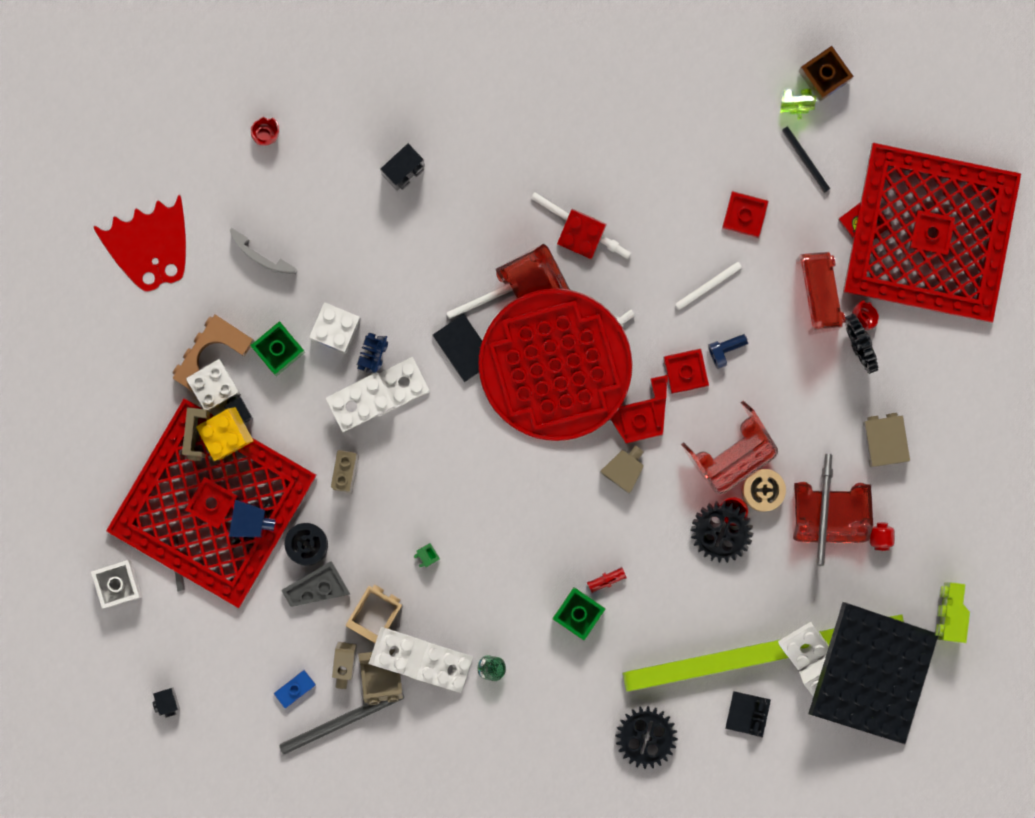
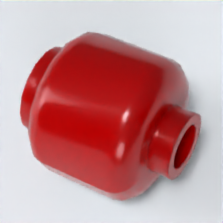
M878 522L877 526L870 528V545L874 547V550L888 551L890 547L894 546L895 530L893 527L888 526V523Z

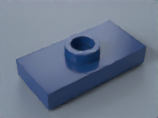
M303 670L273 694L286 709L316 684L308 673Z

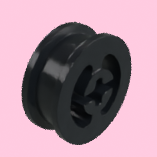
M300 523L292 527L287 533L284 543L285 551L288 557L295 563L311 566L317 564L325 557L328 550V539L320 527L312 523ZM305 530L310 531V534L303 535L300 538L305 541L310 540L309 544L312 547H316V537L320 540L318 552L310 558H303L304 553H311L312 550L307 547L303 549L304 545L300 541H297L298 551L295 552L293 549L295 536Z

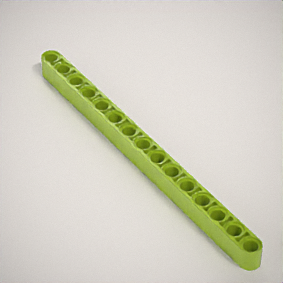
M903 614L889 616L904 622ZM834 628L819 631L828 645L830 644ZM779 640L631 670L623 672L622 675L626 692L789 657L780 647ZM803 644L800 648L805 649L810 644Z

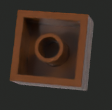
M830 46L808 61L798 71L820 102L849 83L854 77L833 46Z

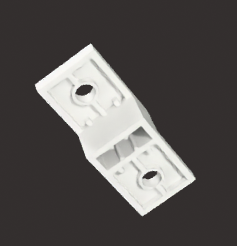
M411 357L379 374L376 372L326 397V400L344 433L376 416L380 417L430 390L415 360ZM402 377H406L410 381L409 386L406 388L399 386V380ZM350 401H354L357 404V409L354 412H349L346 409V405Z
M809 622L778 642L799 670L805 687L814 696L829 645L813 623ZM803 644H810L805 649L800 648Z
M381 627L369 664L461 693L473 656ZM394 646L395 652L392 655H390V648ZM452 665L453 670L450 674H448V667Z

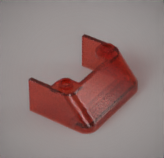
M830 252L801 254L796 259V264L801 263L811 317L812 328L808 331V334L812 335L841 329L846 320L844 312L840 310L833 267L836 266L834 255H831Z
M744 400L740 403L749 416L740 426V431L744 438L713 459L708 452L702 451L695 455L684 442L681 444L696 469L717 494L728 492L772 461L778 454L776 444L758 415Z

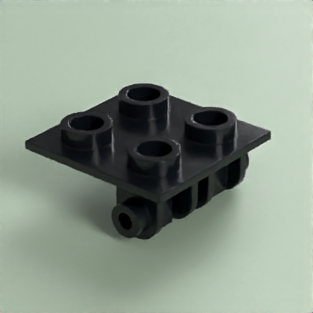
M733 691L725 729L763 737L771 699Z

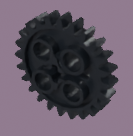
M854 313L844 317L846 331L855 356H858L867 373L871 374L878 371L877 357L868 332L864 330Z
M716 501L714 507L710 503H708L707 509L702 507L701 513L697 512L695 515L697 519L692 521V524L695 526H692L690 531L696 532L692 534L691 538L697 539L693 545H700L698 552L704 550V557L711 555V561L717 557L719 563L722 558L728 563L730 557L734 561L737 559V555L742 557L743 551H748L749 547L747 545L752 543V540L749 538H752L754 533L750 532L753 529V525H747L751 519L744 518L746 511L740 513V506L734 509L733 503H731L728 507L726 506V501L723 502L722 506ZM712 517H718L721 522H713ZM725 517H728L729 519L725 527L724 534L721 538L719 546L716 547L715 544L717 542L720 530L724 523ZM730 524H736L739 529L733 530ZM705 535H713L714 540H708ZM724 541H730L733 546H725Z
M639 706V712L637 713L634 709H631V716L625 714L626 721L620 719L623 726L616 727L621 731L620 734H615V737L620 738L616 745L622 746L618 752H625L622 757L623 759L630 757L629 764L636 761L637 768L640 763L643 764L644 769H646L647 764H650L653 769L655 762L661 766L660 760L668 761L666 755L673 756L670 748H676L672 742L678 740V738L673 737L677 730H671L675 723H668L670 716L663 718L664 711L657 714L656 707L652 712L649 706L646 707V711H643L642 707ZM638 720H643L646 724L645 728L641 731L635 728V723ZM653 721L649 736L652 738L646 741L644 752L640 754L644 742L641 736L642 734L646 735L649 722ZM656 726L663 727L664 733L662 736L657 737L654 735L653 730ZM633 738H637L640 742L639 747L636 749L629 747V741ZM656 745L658 747L657 753L655 755L648 754V746Z

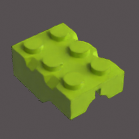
M944 582V586L940 587L939 596L943 598L942 605H938L937 616L941 617L940 624H936L935 636H938L937 640L967 643L970 611L963 604L966 584Z

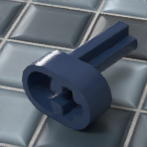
M745 334L721 343L716 341L708 344L710 355L717 369L727 366L724 353L749 344Z

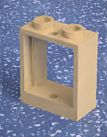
M375 584L373 587L368 586L345 625L376 643L378 635L354 622L369 595L373 593L395 606L384 628H390L402 607V604L399 603L401 599L392 594L390 597L383 594L384 589Z

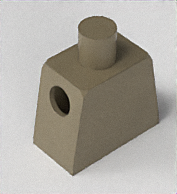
M636 445L629 454L621 450L600 473L629 494L644 467L638 461L644 451Z
M338 642L335 647L332 678H336L335 687L338 689H347V682L352 679L357 644Z

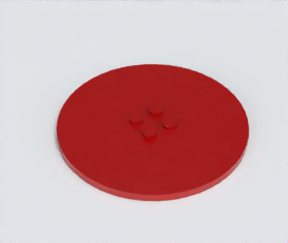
M559 288L542 289L516 298L506 305L493 319L480 347L479 375L482 388L490 405L511 427L537 439L564 441L576 439L594 432L608 422L618 411L628 393L632 378L633 361L631 347L627 335L617 318L594 298L573 290Z

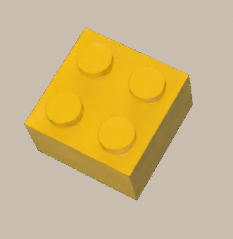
M236 407L226 409L196 427L214 461L223 459L253 442Z

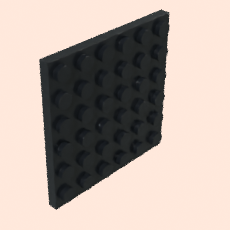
M842 602L808 714L906 744L938 636H935V632Z

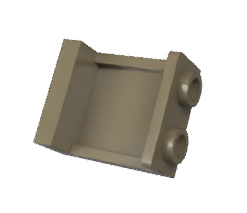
M187 408L182 454L187 456L189 460L201 461V458H206V454L195 452L198 419L209 420L211 412L208 410Z
M897 413L886 414V418L879 419V416L867 417V421L863 422V426H865L870 468L909 462L910 455L903 415L898 416Z
M337 451L331 482L333 490L352 493L359 458L357 453Z
M390 649L389 654L392 655L395 649ZM372 652L359 653L364 702L369 705H376L380 701L397 702L399 699H402L401 674L369 664Z

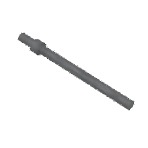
M825 454L824 468H822L821 477H823L817 566H824L830 483L831 478H833L832 454Z

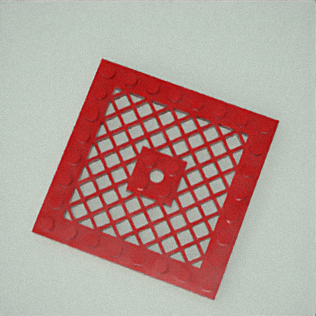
M872 143L843 292L993 323L1021 173ZM888 166L893 167L891 170L887 172ZM901 169L912 172L905 176ZM896 170L901 179L893 183L889 174ZM919 173L927 174V175H931V176H929L928 178H926L925 180H923V178L921 177V175H920ZM913 174H915L920 182L914 187L907 180ZM938 177L949 180L942 184ZM931 178L939 186L933 191L925 183ZM885 179H886L887 182L889 183L890 187H888L887 189H885V190L883 191L884 183H885ZM903 181L909 190L901 195L896 185ZM957 181L965 182L968 184L961 188ZM950 182H952L955 188L957 189V191L951 195H949V193L944 187ZM922 185L927 195L920 199L915 189ZM975 185L984 186L986 188L979 192ZM968 186H970L975 193V195L969 199L963 192V189H965ZM890 189H893L898 197L892 202L885 195ZM939 189H941L946 197L940 202L933 195ZM986 190H989L994 197L988 203L981 195ZM911 192L916 202L909 206L903 197ZM957 193L965 201L959 206L951 198ZM930 197L935 205L927 210L922 201ZM976 197L983 204L977 210H975L970 202ZM883 198L887 205L880 209L881 199ZM898 200H900L903 206L905 207V209L899 213H897V211L892 205ZM948 200L953 210L946 214L941 204ZM994 201H996V202H995V207H994V212H993V211L991 210V208L989 207V205H990L991 203H993ZM919 204L923 211L917 210L915 216L911 208ZM965 204H967L972 212L967 217H964L959 210ZM889 207L894 216L886 220L881 211ZM937 207L941 215L931 213L930 211ZM984 208L991 216L985 221L978 214ZM907 211L913 220L905 225L900 215ZM953 212H956L959 218L961 219V221H959L955 225V217L949 216ZM974 215L979 225L972 229L967 219ZM879 216L883 224L876 228L877 219ZM896 218L901 228L894 232L889 222ZM992 219L991 228L989 231L985 223ZM914 223L913 232L911 234L907 227ZM961 223H963L968 230V232L962 236L955 228ZM883 226L891 234L885 239L877 231ZM979 227H982L987 234L981 240H979L974 232ZM929 228L936 229L937 236L935 238L928 236L927 231ZM902 230H904L907 236L909 237V239L903 243H901V241L896 235ZM953 232L957 239L950 243ZM969 234H971L976 242L970 247L963 240ZM875 235L879 240V243L872 247ZM891 237H893L898 245L893 250H890L885 243ZM988 238L987 249H985L981 242ZM959 241L965 250L957 255L952 245ZM910 242V248L917 249L911 254L903 246ZM882 245L887 253L879 258L874 248ZM977 245L983 252L978 258L971 251ZM900 248L906 257L898 262L893 252ZM923 251L931 252V253H935V254L932 255L931 257L927 258V256L925 255V253H924ZM950 251L954 258L946 262L942 255L947 256ZM917 252L924 259L919 265H916L911 258ZM967 252L972 262L965 266L960 256ZM872 254L876 261L869 265L870 255ZM889 255L894 265L887 269L881 260ZM938 256L943 265L935 270L930 260ZM983 257H985V259H984V264H983V268H982V266L980 265V263H979L978 261H979L980 259H982ZM908 259L913 269L905 273L900 264ZM954 260H956L959 266L961 267V269L955 273L948 265ZM876 263L884 271L878 276H875L870 268ZM926 263L932 272L924 277L919 267ZM975 264L980 272L972 277L967 269ZM895 267H897L900 273L902 274V276L896 280H894L891 274L889 273V271ZM945 267L950 276L942 280L937 272ZM913 271H916L921 279L915 284L907 276ZM962 271H964L969 279L963 284L956 277ZM886 274L890 281L880 280L878 278ZM934 274L939 284L931 288L926 279ZM981 276L980 285L978 286L975 279ZM904 278L908 285L897 282ZM953 279L958 287L950 292L945 283ZM923 282L927 289L915 286ZM971 282L976 292L969 296L964 286ZM942 286V288L944 289V291H945L946 293L938 292V291H934V290L937 289L938 287ZM960 290L964 297L953 294ZM978 294L977 299H972L973 296Z
M184 398L106 532L235 607L240 608L317 475L252 438L253 442L237 450L247 457L237 459L236 453L233 452V461L224 463L223 459H220L221 464L211 466L209 456L211 455L207 453L205 443L200 436L201 441L196 442V446L202 444L203 452L206 454L207 468L198 470L196 461L189 459L181 460L179 450H182L183 446L179 447L184 438L187 408H202ZM198 419V425L204 423L207 420ZM176 452L178 461L169 463ZM251 459L264 467L254 469ZM248 460L250 470L240 472L238 463ZM192 461L194 471L184 473L182 463ZM179 464L181 475L171 477L169 467ZM235 464L237 474L227 476L225 466ZM222 467L224 477L214 480L212 469ZM166 469L168 478L159 480ZM268 469L278 474L279 477L270 479ZM265 470L267 480L257 482L255 472ZM209 471L211 480L204 477L201 482L199 473ZM251 473L254 483L244 486L242 475ZM195 474L198 484L188 487L186 476ZM238 477L241 487L231 489L228 479ZM182 478L185 488L175 490L172 480ZM281 479L284 489L274 492L271 482ZM285 479L290 481L288 487H286ZM225 480L227 489L216 484V482ZM169 481L171 491L161 493L159 484ZM268 483L271 493L260 495L258 485ZM156 486L158 495L149 497ZM255 486L257 497L247 499L245 489ZM197 488L191 499L189 490ZM242 490L244 500L241 502L249 504L248 502L259 500L261 509L266 511L274 509L269 519L276 520L274 531L263 529L262 537H254V540L246 542L243 537H240L241 543L231 545L225 522L231 521L232 517L225 518L231 508L234 509L235 500L238 498L232 492ZM186 491L188 501L178 503L176 493ZM284 493L277 504L275 495ZM172 494L175 504L165 507L163 497ZM272 496L274 506L264 508L261 498ZM211 497L217 501V505L213 509L208 508L206 505L207 500ZM159 498L162 508L152 510L149 500ZM145 503H146V504H147V507H148V511H147V512H144V513H140L141 510H142V508H143V506H144ZM188 504L185 510L191 514L181 516L179 506ZM176 507L178 518L168 520L166 510ZM163 511L165 521L155 523L153 513ZM150 515L152 525L142 527L140 517ZM192 517L195 527L185 530L183 519ZM196 517L208 524L198 526ZM135 520H137L138 527L133 525ZM179 521L182 531L172 533L169 523ZM166 524L168 534L158 536L156 526ZM223 525L225 533L215 536L213 527L219 529ZM209 527L211 537L201 539L199 529ZM153 528L155 537L144 530ZM196 530L198 540L188 543L186 532ZM183 534L185 544L175 546L173 536ZM226 536L228 546L218 549L216 539ZM169 537L171 546L164 543L160 539ZM213 540L215 550L205 552L203 542ZM199 543L202 553L192 556L189 546ZM254 543L250 552L247 553L246 545ZM242 546L245 556L235 558L232 548ZM186 547L188 556L176 549ZM229 549L232 560L222 562L219 552ZM216 553L218 563L208 565L206 555ZM203 556L205 566L195 561L194 558ZM245 559L238 571L236 561ZM233 563L235 573L225 575L223 565ZM219 566L221 575L214 572L210 568ZM235 576L233 581L226 579Z

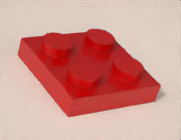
M572 208L557 245L593 259L607 224Z

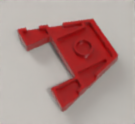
M668 375L650 379L655 398L620 406L610 419L625 444L663 435Z

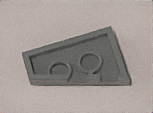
M332 561L281 590L291 607L350 595L348 588Z

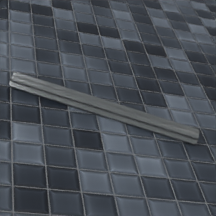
M386 700L380 701L376 705H369L367 703L279 745L280 750L283 754H287L396 702H388Z

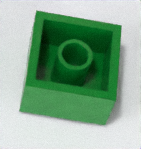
M280 321L250 345L276 377L306 353Z
M573 587L552 619L584 641L606 608Z

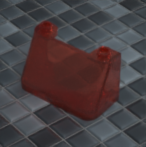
M541 244L495 269L498 280L504 284L509 283L517 298L542 289L559 288L570 290L551 251L545 244Z
M807 482L794 483L793 539L798 542H818L822 491H812V486ZM856 483L851 487L850 491H830L826 542L864 543L869 541L873 529L871 484Z

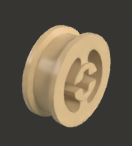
M760 469L750 473L742 485L744 501L750 508L760 512L776 509L783 502L786 495L784 480L778 473L769 469ZM760 478V483L754 489L763 488V485H765L766 489H772L773 486L768 482V478L774 481L777 487V495L772 502L768 503L767 499L773 495V492H767L765 496H763V492H754L756 497L760 499V502L758 503L753 499L751 485L755 479Z

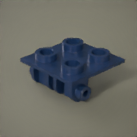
M370 332L368 336H365L363 345L373 349L362 346V349L372 353L370 355L360 352V354L370 357V359L359 356L356 364L358 365V370L364 371L367 368L366 373H376L377 370H380L383 362L381 359L382 353L388 347V336H377L375 338L376 334Z

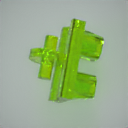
M810 88L801 90V96L794 97L792 90H784L783 97L781 98V112H790V115L797 114V119H802V114L809 113V110H815L816 95L812 94Z

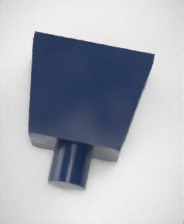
M235 500L229 537H262L263 529L274 531L276 520L265 518L266 510Z

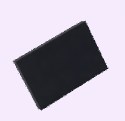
M462 314L432 336L465 383L479 373V353L482 339L465 314Z

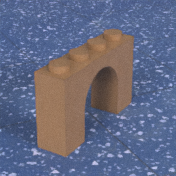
M216 314L207 319L204 324L205 330L203 333L199 332L193 341L195 345L192 349H187L183 355L185 360L181 365L178 364L172 372L174 374L173 379L192 392L193 390L187 378L200 371L199 357L207 346L216 343L224 344L245 357L251 348L250 345L255 342L254 339Z

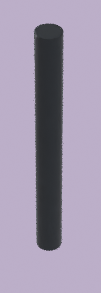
M787 126L782 129V132L825 193L831 188L790 128Z

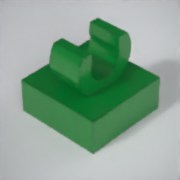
M431 543L416 551L417 554L414 555V559L420 557L422 560L419 567H428L440 560Z

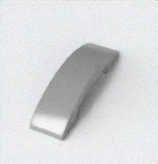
M233 228L230 229V233L240 249L256 263L280 273L296 274L298 271L281 258L277 264L269 261L246 246L249 242L246 236Z

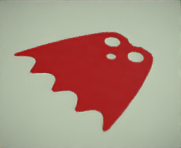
M178 195L172 207H166L160 201H157L151 214H144L136 208L130 222H124L114 216L112 227L107 231L94 226L95 232L115 262L140 289L149 292L157 289L164 282L174 283L183 277L186 264V232L180 195ZM153 258L158 259L157 265L152 263ZM174 264L177 267V273L174 276L166 274L165 268L167 265ZM150 272L154 274L155 280L152 284L144 283L143 275Z

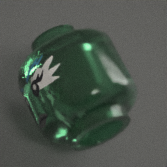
M486 655L480 659L477 670L482 679L496 682L505 675L506 665L502 658Z

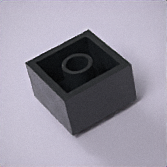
M407 143L380 168L381 175L398 191L400 188L402 190L410 184L409 180L413 176L418 177L424 171L425 163L424 159Z

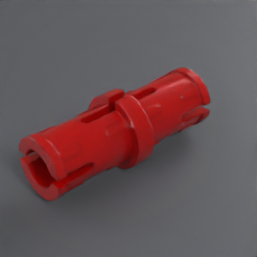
M620 567L608 574L606 572L603 573V576L588 581L587 584L591 593L607 586L608 588L612 587L611 584L627 577L623 568Z

